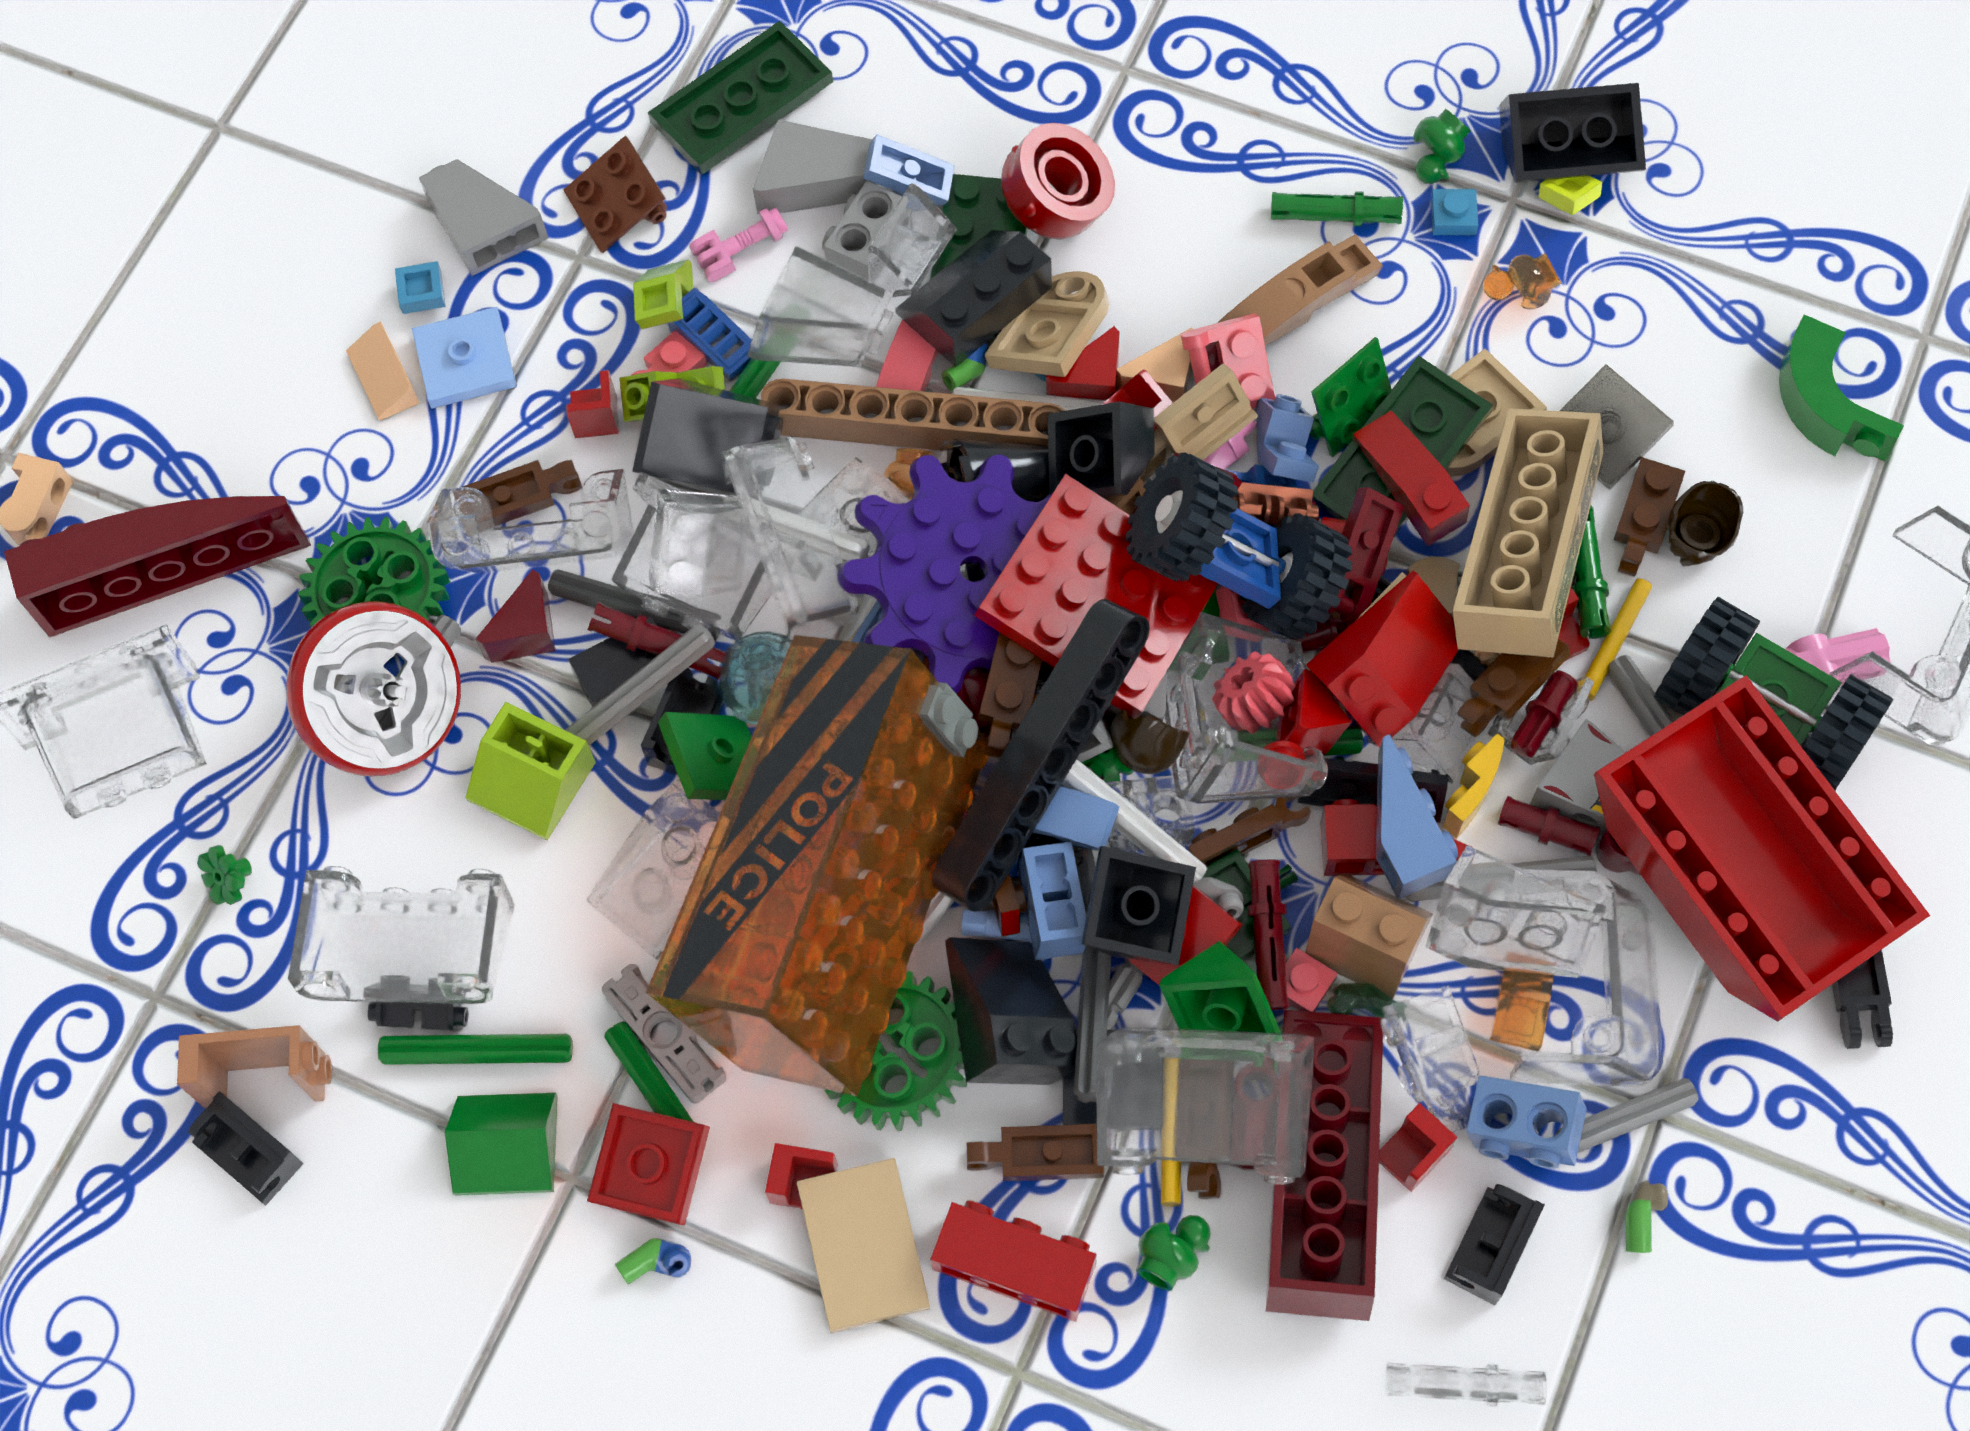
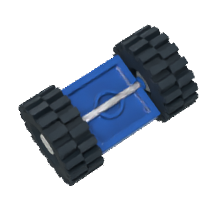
M1186 452L1179 453L1178 457L1173 455L1168 458L1167 467L1161 464L1155 470L1156 477L1153 480L1148 478L1143 486L1146 491L1142 497L1137 496L1134 503L1137 510L1134 514H1130L1128 524L1132 526V529L1126 532V541L1130 543L1126 549L1128 554L1132 555V560L1176 582L1178 580L1182 582L1189 580L1190 574L1193 576L1201 574L1206 579L1238 593L1240 599L1245 601L1242 609L1243 612L1248 614L1247 617L1250 620L1289 639H1302L1305 632L1311 635L1317 631L1318 621L1324 624L1329 619L1328 610L1331 606L1337 608L1341 601L1337 597L1340 589L1346 590L1349 580L1344 578L1345 573L1352 571L1353 562L1347 559L1353 554L1352 548L1347 545L1349 540L1344 535L1301 513L1294 514L1293 518L1290 516L1281 520V527L1276 524L1272 527L1237 508L1238 501L1232 499L1238 494L1237 486L1233 484L1235 481L1233 477Z

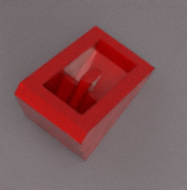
M1113 326L1087 345L1066 377L1047 375L1046 395L1107 400L1116 392L1120 331Z
M1305 668L1294 682L1296 687L1291 694L1295 701L1284 707L1283 713L1285 717H1278L1276 741H1290L1299 745L1303 749L1306 758L1326 754L1352 722L1311 671Z

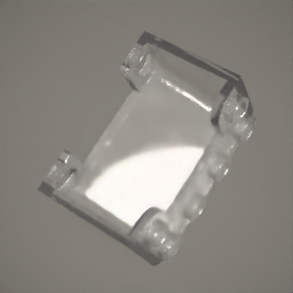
M624 469L600 471L588 477L581 490L582 502L569 504L571 519L495 528L491 505L483 492L471 487L443 489L427 521L433 554L442 565L450 569L470 573H488L622 556L631 549L634 543V529Z
M327 866L323 870H306L288 981L299 995L321 1001L482 1004L489 1002L493 999L515 903L502 874H496L488 869H472L468 874L460 876L457 879L456 891L436 888L431 890L430 893L409 892L398 887L385 888L382 892H367L361 881L353 876L351 870L345 867Z

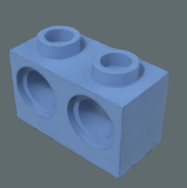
M1072 842L1023 848L1018 865V874L1027 904L1026 915L1035 960L1084 953L1086 946L1081 945L1086 912Z
M1479 1075L1466 1133L1474 1147L1479 1149L1478 1152L1489 1158L1507 1160L1509 1155L1529 1158L1528 1161L1530 1163L1547 1169H1557L1560 1164L1575 1166L1587 1108L1580 1092ZM1501 1113L1513 1115L1507 1126L1500 1129L1489 1127L1491 1120L1496 1115ZM1549 1122L1563 1124L1561 1131L1556 1136L1550 1138L1539 1136V1132L1545 1124Z

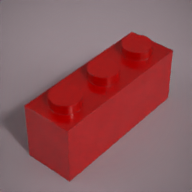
M967 1200L964 1206L951 1202L930 1258L932 1270L1071 1321H1077L1097 1260V1254L1089 1251L1090 1245L1069 1235H1061L1060 1240L1041 1234L1042 1228L1039 1225L1022 1218H1013L1012 1223L993 1217L994 1210L978 1202Z

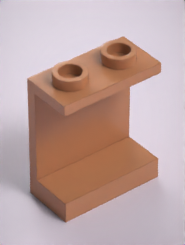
M300 1025L179 1036L177 1085L205 1109L214 1100L212 1098L219 1091L227 1097L228 1071L289 1066L288 1075L314 1101H325V1085L330 1084L332 1081L331 1058L329 1055H326L317 1042Z

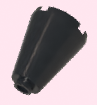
M965 439L945 440L940 446L939 452L947 451V462L941 463L947 475L958 482L974 481L979 475L983 461L990 456L999 454L1006 456L1013 465L1014 478L1012 488L1019 497L1026 501L1034 502L1049 495L1048 446Z

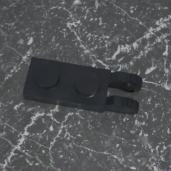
M1881 950L1832 984L1836 1010L1841 1012L1840 1029L1843 1044H1845L1847 1049L1860 1048L1862 1030L1858 1011L1872 1010L1871 1028L1876 1046L1890 1047L1893 1044V1027L1891 1026L1892 1021L1889 1010L1892 1001Z

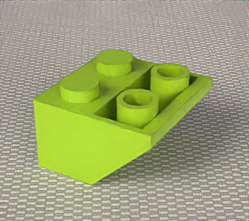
M505 701L480 740L465 798L468 802L548 841L596 761L586 740Z

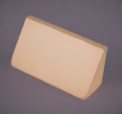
M381 321L374 324L346 350V353L378 420L381 421L420 403Z

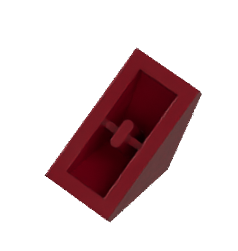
M533 569L475 638L484 658L491 663L556 651L548 593L540 574Z

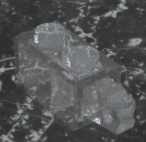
M1449 985L1383 1007L1385 1018L1381 1019V1028L1390 1047L1396 1046L1402 1062V1066L1398 1067V1075L1406 1094H1413L1416 1102L1424 1101L1429 1112L1452 1133L1467 1128L1471 1113L1467 1087L1475 1084L1480 1070Z

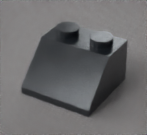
M1119 401L1048 414L1049 495L1053 494L1065 474L1103 498L1128 495L1155 454L1154 408Z

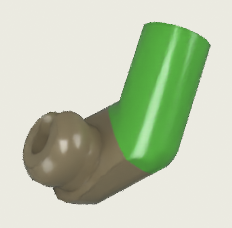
M1647 1180L1635 1185L1625 1212V1243L1627 1252H1652L1651 1210L1663 1211L1668 1205L1667 1188L1662 1183L1649 1184Z

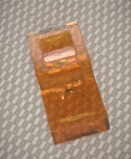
M1506 951L1489 1040L1539 1052L1542 1047L1554 976V962Z

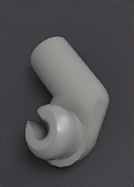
M1205 877L1193 883V885L1235 919L1243 913L1244 898L1235 886L1212 877Z

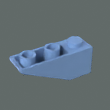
M1389 734L1383 737L1378 752L1376 859L1399 900L1451 877L1457 863L1455 858H1458V850L1448 831L1441 832L1433 817L1436 815L1435 806L1429 793L1424 788L1419 790L1411 776L1414 770L1408 753L1403 747L1397 748Z

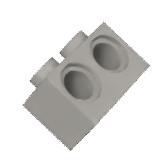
M866 181L859 193L852 194L848 199L844 215L837 226H831L824 236L822 249L825 253L827 270L872 290L914 227L912 201ZM851 249H860L858 251H849Z

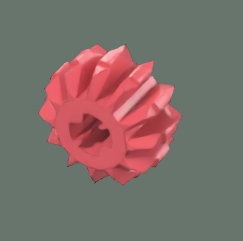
M1254 651L1246 660L1238 657L1233 667L1223 669L1225 676L1213 684L1216 692L1212 697V701L1217 711L1222 715L1226 723L1230 727H1234L1238 732L1246 730L1254 734L1261 725L1269 729L1272 720L1276 717H1285L1283 713L1284 707L1295 701L1291 694L1296 687L1292 681V676L1283 664L1270 653L1261 655Z

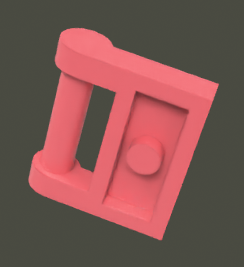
M1249 314L1181 334L1183 349L1189 352L1195 385L1211 373L1206 346L1209 343L1215 342L1220 365L1225 364L1234 372L1250 401L1249 405L1252 409L1256 408L1257 401L1261 398L1275 400L1260 317L1257 314Z

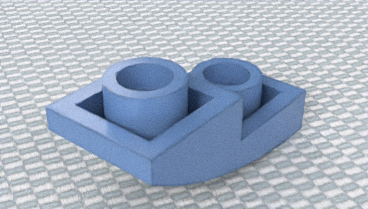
M1060 786L1033 833L1055 837L1062 843L1072 842V846L1099 851L1100 846L1107 845L1120 806L1111 801Z

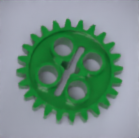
M367 517L365 518L363 529L358 531L349 522L347 523L348 535L344 537L335 531L330 532L334 544L329 547L318 543L316 547L321 554V558L306 559V563L313 573L301 574L299 577L306 588L298 592V596L305 605L301 610L306 619L311 621L309 624L311 627L324 616L339 608L368 601L400 605L415 611L430 621L428 619L429 616L439 617L444 615L438 602L446 601L450 598L444 585L451 583L450 577L444 569L447 564L442 553H438L439 550L434 540H427L421 528H417L411 533L405 520H402L394 529L389 517H384L379 527H374L371 519ZM372 557L366 564L357 565L363 558ZM413 571L409 577L397 579L402 573ZM352 595L345 603L336 604L343 596Z
M888 970L885 984L879 985L872 974L867 977L868 989L863 992L853 983L849 986L853 996L849 1002L837 996L834 998L836 1005L840 1009L838 1015L831 1013L823 1014L822 1017L831 1029L830 1031L816 1032L815 1036L819 1042L827 1046V1048L815 1051L814 1057L818 1063L827 1065L816 1073L822 1082H831L824 1091L831 1100L841 1097L837 1107L844 1115L855 1108L854 1119L858 1124L862 1125L872 1115L873 1125L877 1130L881 1131L887 1118H891L897 1131H902L905 1117L910 1116L914 1123L921 1127L923 1111L928 1110L938 1118L941 1116L937 1105L938 1101L943 1099L951 1104L956 1103L950 1091L952 1085L958 1087H966L968 1085L965 1078L959 1073V1070L964 1069L954 1001L948 1003L951 994L945 986L934 992L935 984L929 976L925 977L917 986L916 978L912 971H907L902 983L897 981L892 970ZM857 1004L864 1005L858 1014H850L854 1011ZM895 1008L904 1010L903 1017L896 1024H883V1018L888 1011ZM866 1022L872 1024L894 1047H902L914 1064L927 1071V1076L920 1078L895 1053H887L882 1043L875 1036L862 1029L863 1024ZM930 1038L940 1040V1046L933 1054L927 1056L918 1054V1049L925 1040ZM857 1046H871L868 1057L863 1061H850V1054ZM839 1051L846 1052L840 1061L832 1060L838 1055ZM893 1076H907V1082L899 1092H885V1086Z

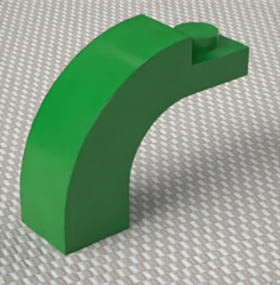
M1804 314L1782 359L1779 373L1780 394L1790 419L1809 441L1833 456H1836L1842 443L1853 447L1864 456L1875 457L1885 462L1904 425L1855 404L1841 392L1835 382L1832 366L1834 356L1846 332Z

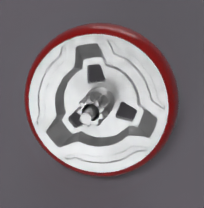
M380 601L360 602L344 606L316 622L306 632L296 647L289 664L286 679L287 707L294 728L301 740L325 763L346 773L358 776L392 775L406 771L423 762L437 750L448 736L457 717L461 699V679L458 664L450 645L442 633L430 621L415 611L400 605ZM397 653L405 663L398 675L394 677L393 674L384 668V664ZM337 674L347 675L348 681L342 684L346 690L345 693L334 689ZM390 707L393 727L382 730L374 714Z

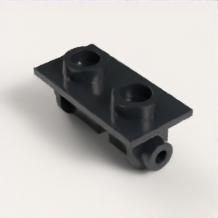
M405 977L381 978V984L364 990V995H376V1002L371 1001L368 1005L367 1017L369 1021H376L379 1027L412 1028L414 1027L415 1010H422V1029L456 1031L458 1026H467L469 1011L467 1007H461V1000L473 995V990L458 989V981L430 980L429 987L410 986L411 979Z

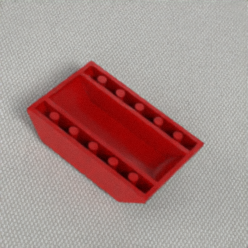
M1747 675L1594 773L1606 828L1725 990L1777 1022L1931 916Z

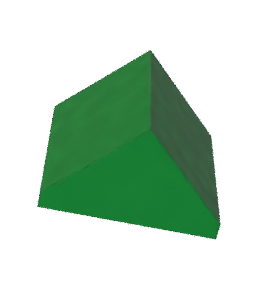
M1216 942L1161 979L1160 989L1192 1057L1280 1052L1285 1050L1286 1042L1255 971L1222 942Z
M557 1093L457 1096L444 1131L452 1193L458 1196L554 1192Z

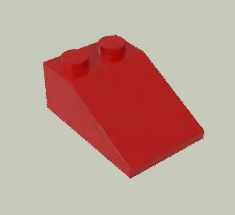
M1413 570L1309 661L1306 667L1322 683L1355 725L1360 727L1362 732L1380 748L1384 736L1390 734L1392 738L1416 717L1458 652L1454 619L1421 577Z

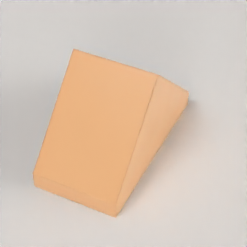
M1181 334L1117 368L1116 392L1144 369L1173 403L1187 392L1192 366L1188 350L1183 349Z

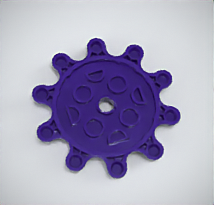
M999 454L990 456L983 461L979 475L972 482H958L950 478L937 458L930 455L921 456L913 461L909 469L910 480L914 486V495L909 502L895 504L877 495L861 498L856 504L854 515L857 522L875 536L877 549L868 558L846 561L837 572L838 584L844 591L850 594L870 595L877 599L882 607V618L868 630L864 642L893 647L884 659H888L906 648H914L921 651L929 661L927 684L929 685L930 681L947 683L956 694L959 693L964 677L970 670L979 667L990 669L999 632L975 617L974 614L1052 496V494L1048 495L1039 502H1029L1019 497L1012 488L1014 478L1013 465L1006 456ZM979 562L985 578L978 582L966 580L960 572V566Z

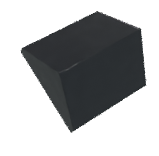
M1100 846L1081 945L1113 957L1179 965L1196 867Z

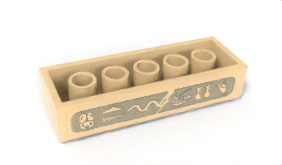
M1508 408L1453 607L1458 649L1554 657L1603 456L1600 413Z

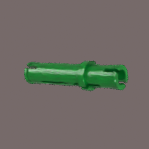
M1355 191L1354 195L1272 192L1271 220L1353 222V226H1362V223L1373 222L1402 223L1403 196H1364V192Z
M1592 505L1590 506L1574 571V585L1571 588L1579 598L1577 608L1580 619V635L1583 638L1589 636V639H1599L1611 632L1606 607L1609 587L1608 583L1603 580L1594 507Z

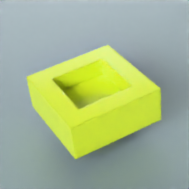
M1591 176L1544 180L1540 183L1539 198L1562 211L1574 215L1601 197L1602 182Z

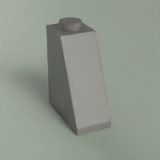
M777 120L753 187L757 214L765 208L768 211L777 208L779 213L847 203L850 196L854 193L858 194L865 182L868 181L863 179L869 144L872 139Z
M458 159L445 165L437 166L430 172L418 177L429 205L471 276L549 239L542 216L535 206Z

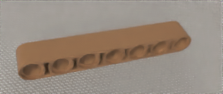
M775 379L768 382L761 392V400L779 405H790L789 408L779 412L778 417L783 418L781 436L940 450L941 444L945 440L950 439L1048 446V435L1040 433L1048 429V414L1065 411L1060 406L1052 403L794 379ZM824 409H833V410H834L833 412H831V413H829V414H821V413H819L820 411H822V410H824ZM868 413H877V414H879L878 416H876V417H874V418H865V417H863L864 415H866V414H868ZM912 417L923 418V420L919 422L907 421ZM956 421L967 422L964 426L951 425ZM1001 425H1008L1012 427L1011 429L1004 431L996 429V427Z

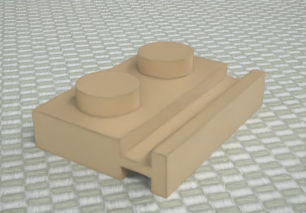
M1221 364L1154 418V424L1173 454L1174 452H1186L1204 460L1255 420L1258 415L1249 405L1250 401L1234 372L1225 364Z

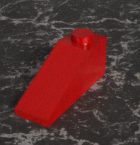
M1392 411L1353 433V439L1395 500L1404 506L1403 512L1427 547L1467 523L1470 505L1444 467Z
M1353 799L1337 800L1331 805H1324L1320 821L1324 876H1338L1343 873L1351 876L1385 875L1376 859V805L1360 804L1359 801ZM1453 839L1458 850V858H1455L1457 863L1454 869L1471 867L1475 857L1474 847Z

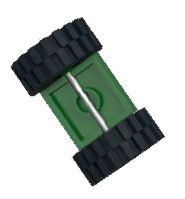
M1716 597L1674 659L1670 669L1661 681L1662 683L1656 690L1654 698L1678 713L1685 715L1716 695V693H1719L1747 675L1800 746L1809 732L1812 733L1804 744L1803 750L1833 789L1836 790L1879 725L1894 698L1850 673L1822 717V712L1842 682L1757 632L1755 633L1760 620L1724 599Z

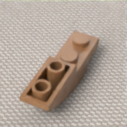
M1356 234L1335 246L1329 241L1271 278L1235 306L1218 323L1255 313L1260 317L1266 346L1309 322L1314 311L1376 277L1383 265Z

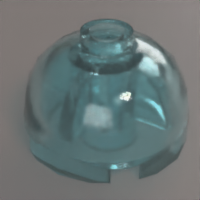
M773 631L750 633L740 637L728 647L719 665L721 669L718 682L726 707L733 711L737 719L755 725L775 724L785 720L782 714L776 721L793 679L808 662L801 647L787 636ZM814 677L784 713L790 711L795 706L798 712L806 705L813 693Z

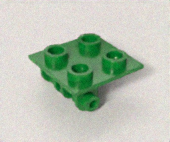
M1374 337L1311 391L1317 414L1313 415L1314 421L1309 435L1315 440L1323 437L1331 457L1338 454L1353 440V433L1365 425L1392 390L1378 338Z

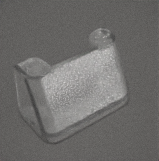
M1199 613L1198 619L1167 670L1165 722L1176 729L1187 730L1190 733L1179 757L1172 764L1175 792L1179 799L1196 804L1301 797L1311 795L1316 789L1323 786L1328 773V765L1324 760L1321 750L1313 747L1305 748L1303 750L1305 761L1263 749L1264 746L1276 742L1278 717L1272 720L1269 729L1261 725L1254 734L1246 730L1238 732L1234 727H1230L1212 701V697L1216 692L1213 684L1225 676L1223 669L1233 667L1238 657L1246 660L1254 651L1261 655L1270 653L1274 658H1277L1292 676V681L1295 682L1305 668L1308 670L1306 663H1304L1301 642L1207 613Z
M1124 1028L1114 1031L1097 1043V1166H1111L1115 1174L1137 1175L1144 1172V1166L1150 1165L1156 1160L1254 1165V1172L1264 1175V1182L1271 1184H1290L1295 1182V1177L1301 1178L1305 1173L1314 1064V1038L1299 1034L1166 1028Z

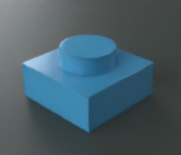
M1476 189L1432 190L1431 215L1433 235H1476L1478 229Z
M438 261L395 268L398 302L403 314L446 307L442 271Z

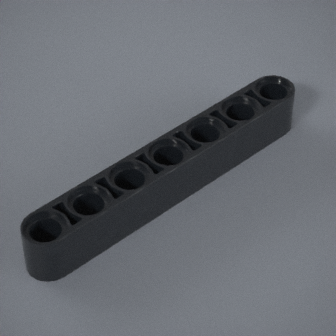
M1107 599L1099 600L1089 609L937 862L932 874V883L938 892L974 912L984 909L993 900L1145 646L1150 631L1149 622L1146 617Z

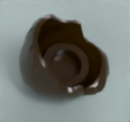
M1702 481L1691 486L1674 503L1668 518L1670 551L1675 556L1680 557L1679 562L1682 566H1692L1711 561L1734 545L1739 534L1743 516V503L1737 492L1722 483Z
M1121 710L1116 715L1109 729L1113 742L1112 748L1118 759L1124 766L1142 774H1157L1167 770L1179 757L1190 734L1187 730L1176 729L1153 717H1143L1140 715L1138 718H1132L1127 715L1126 710Z

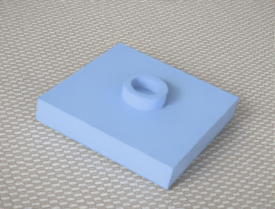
M497 307L412 328L427 399L431 409L517 387Z

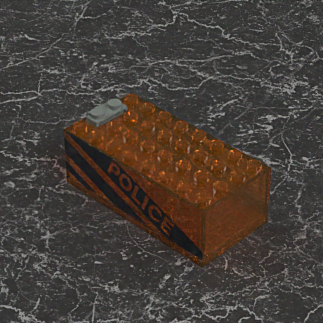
M794 635L647 988L646 994L743 1071L853 1096H858L863 1080L870 1073L872 1056L878 1040L887 1028L889 1011L898 988L904 983L906 966L915 943L921 938L923 921L931 900L938 893L932 883L934 868L960 826L964 813L969 809L979 773L988 760V756L984 755L987 739L978 730L976 721L971 719L973 715L947 683H941L936 680L911 649Z

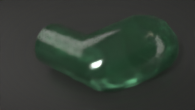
M1340 983L1332 990L1334 995L1327 1002V1007L1331 1013L1351 1015L1354 1008L1366 1009L1376 1017H1383L1384 1023L1389 1027L1395 1022L1404 1008L1370 983Z

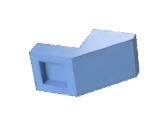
M1277 394L1275 400L1259 399L1256 404V413L1258 415V462L1272 475L1314 483L1319 465L1306 454L1307 449L1305 448L1314 417L1301 407L1302 401L1291 396Z

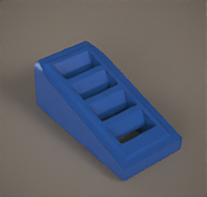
M693 288L682 298L683 319L668 323L670 332L672 333L676 330L706 356V360L710 365L723 367L724 376L731 381L747 366L759 346L697 288ZM710 322L712 325L699 335L698 332ZM722 334H725V335H726V336H725L720 342H718L714 347H711V346H710V345H711L713 342H715ZM735 344L740 346V348L737 349L726 360L722 357Z

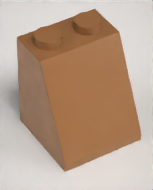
M1343 873L1334 877L1313 919L1305 953L1339 975L1390 999H1394L1433 913L1403 899L1398 900L1396 896Z

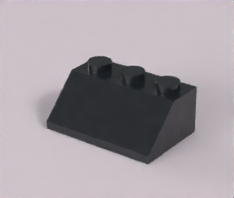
M1639 83L1509 94L1499 105L1502 148L1514 183L1646 170Z
M991 230L895 308L896 314L954 367H957L1052 288L1051 258L1022 232Z

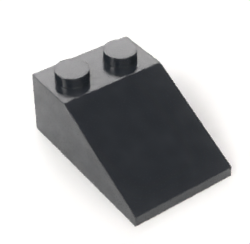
M955 937L946 939L945 946L966 1083L1050 1085L1075 1071L1077 1034L1074 1018L1042 960H1035L1032 943Z

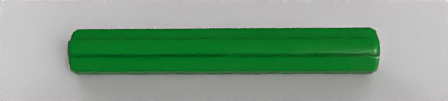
M569 1034L382 1036L378 1042L377 1053L378 1060L384 1065L567 1063L572 1060L573 1040Z

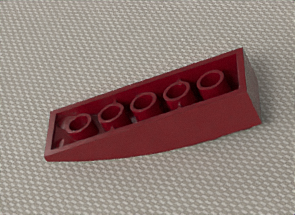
M232 496L186 500L139 508L87 523L73 524L59 533L41 539L27 540L18 547L4 551L16 598L50 638L311 546V543L285 496Z
M1284 1009L1282 1036L1286 1046L1285 1050L1281 1051L1279 1079L1281 1088L1277 1109L1265 1312L1370 1321L1375 1298L1383 1017Z

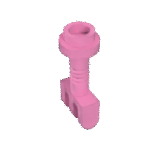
M765 208L759 211L761 221L722 242L715 230L691 242L689 248L694 256H698L697 262L702 269H705L704 274L709 282H715L736 271L730 257L742 249L768 236H771L774 242L783 238L781 234L788 231V228L777 208L770 211Z

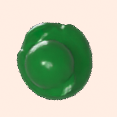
M1446 108L1438 117L1430 116L1421 120L1414 131V142H1422L1433 152V154L1423 156L1416 164V175L1425 184H1434L1441 179H1449V174L1445 170V164L1457 162L1462 158L1465 152L1464 139L1471 132L1463 122Z
M1188 1215L1182 1218L1177 1225L1176 1235L1170 1232V1227L1165 1222H1157L1150 1226L1141 1235L1138 1243L1139 1253L1142 1258L1136 1269L1138 1275L1153 1286L1166 1291H1172L1178 1280L1191 1277L1199 1265L1198 1257L1194 1251L1208 1252L1210 1250L1207 1244L1211 1236L1210 1226L1201 1216Z

